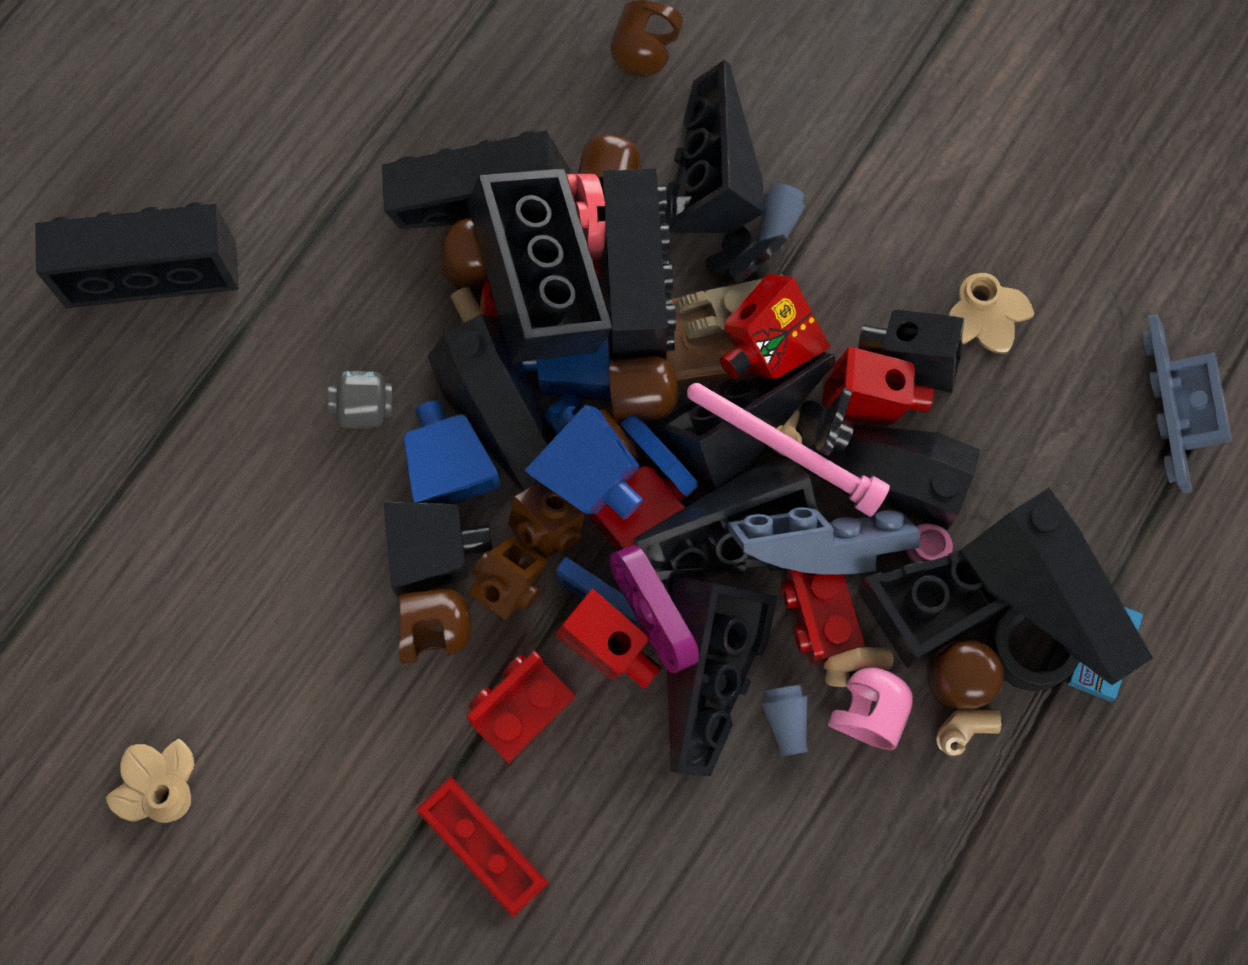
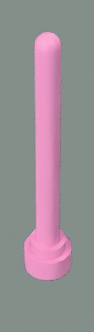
M694 383L688 387L687 395L690 400L849 493V499L855 502L854 508L869 517L875 514L885 499L890 485L877 477L872 476L869 479L862 475L858 478L705 386Z

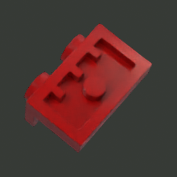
M788 569L785 576L786 582H781L782 597L787 609L794 608L798 621V626L793 627L796 646L800 654L807 653L810 665L827 661L833 655L866 647L844 574H816Z
M533 651L527 658L523 654L516 657L502 673L506 678L493 691L489 687L482 690L468 706L471 710L466 716L469 724L508 764L576 699V695L543 663L542 657L536 651Z

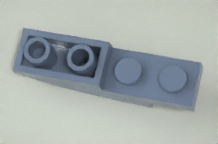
M800 507L792 509L789 513L772 516L755 514L746 517L745 520L728 522V531L745 553L761 561L805 573L830 575L876 571V555L920 547L919 529L901 511L884 510L872 517L856 519L840 517L828 523L817 509Z

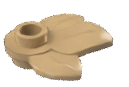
M988 273L973 274L963 281L958 294L959 302L949 313V316L964 318L963 344L977 338L983 347L999 354L1008 353L1013 344L1015 336L1014 322L1026 321L1034 316L1030 301L1021 291L1001 287L997 278ZM979 291L984 293L987 300H978L973 296V292Z
M180 739L172 742L165 748L162 754L145 744H136L128 747L120 763L121 776L125 783L107 795L106 802L108 807L116 815L130 822L149 817L156 822L168 823L183 817L191 804V794L187 781L194 768V758L190 748ZM169 791L167 800L160 804L162 797Z

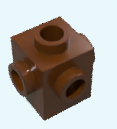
M539 482L515 496L508 525L517 534L522 543L547 559L557 552L566 553L577 544L581 536L579 532L585 513Z
M511 535L492 551H487L479 559L473 569V574L477 578L469 594L480 601L489 611L507 620L518 609L522 608L526 611L535 602L541 592V587L537 583L549 561Z

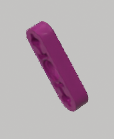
M632 545L612 553L610 556V566L614 579L663 665L671 673H676L695 665L698 662L699 653L694 637L643 550L637 545Z

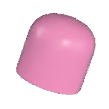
M863 668L855 672L846 684L852 695L848 711H833L827 726L871 746L885 750H894L898 745L913 705L912 692L903 679L889 671L879 668ZM872 701L877 702L872 714L869 715Z

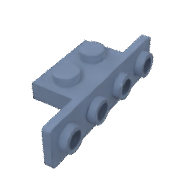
M1158 314L1148 316L1150 330L1143 331V340L1147 356H1155L1157 371L1150 372V381L1154 397H1162L1164 413L1157 414L1162 440L1169 439L1172 455L1164 456L1166 473L1169 482H1177L1183 494L1193 492L1186 450L1232 442L1217 357L1215 353H1209L1170 362L1164 326Z

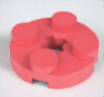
M566 174L592 261L599 260L604 250L606 238V221H599L597 206H605L600 181L595 174Z

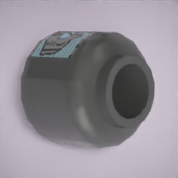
M344 371L338 377L337 386H328V413H337V421L342 428L378 429L383 425L385 418H391L392 383H385L383 375L379 372Z

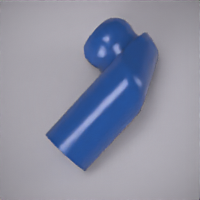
M567 392L545 411L544 418L557 434L572 420L574 414L580 409V399L574 393Z

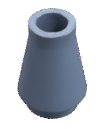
M785 184L772 185L770 192H766L764 195V213L762 214L758 242L784 234L786 239L788 238L805 209V204L803 203L805 195L803 192ZM784 244L776 252L782 251Z
M801 684L765 690V703H761L778 744L780 756L808 752V695L803 696Z

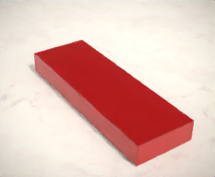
M452 777L447 779L415 809L512 918L522 911L549 884Z

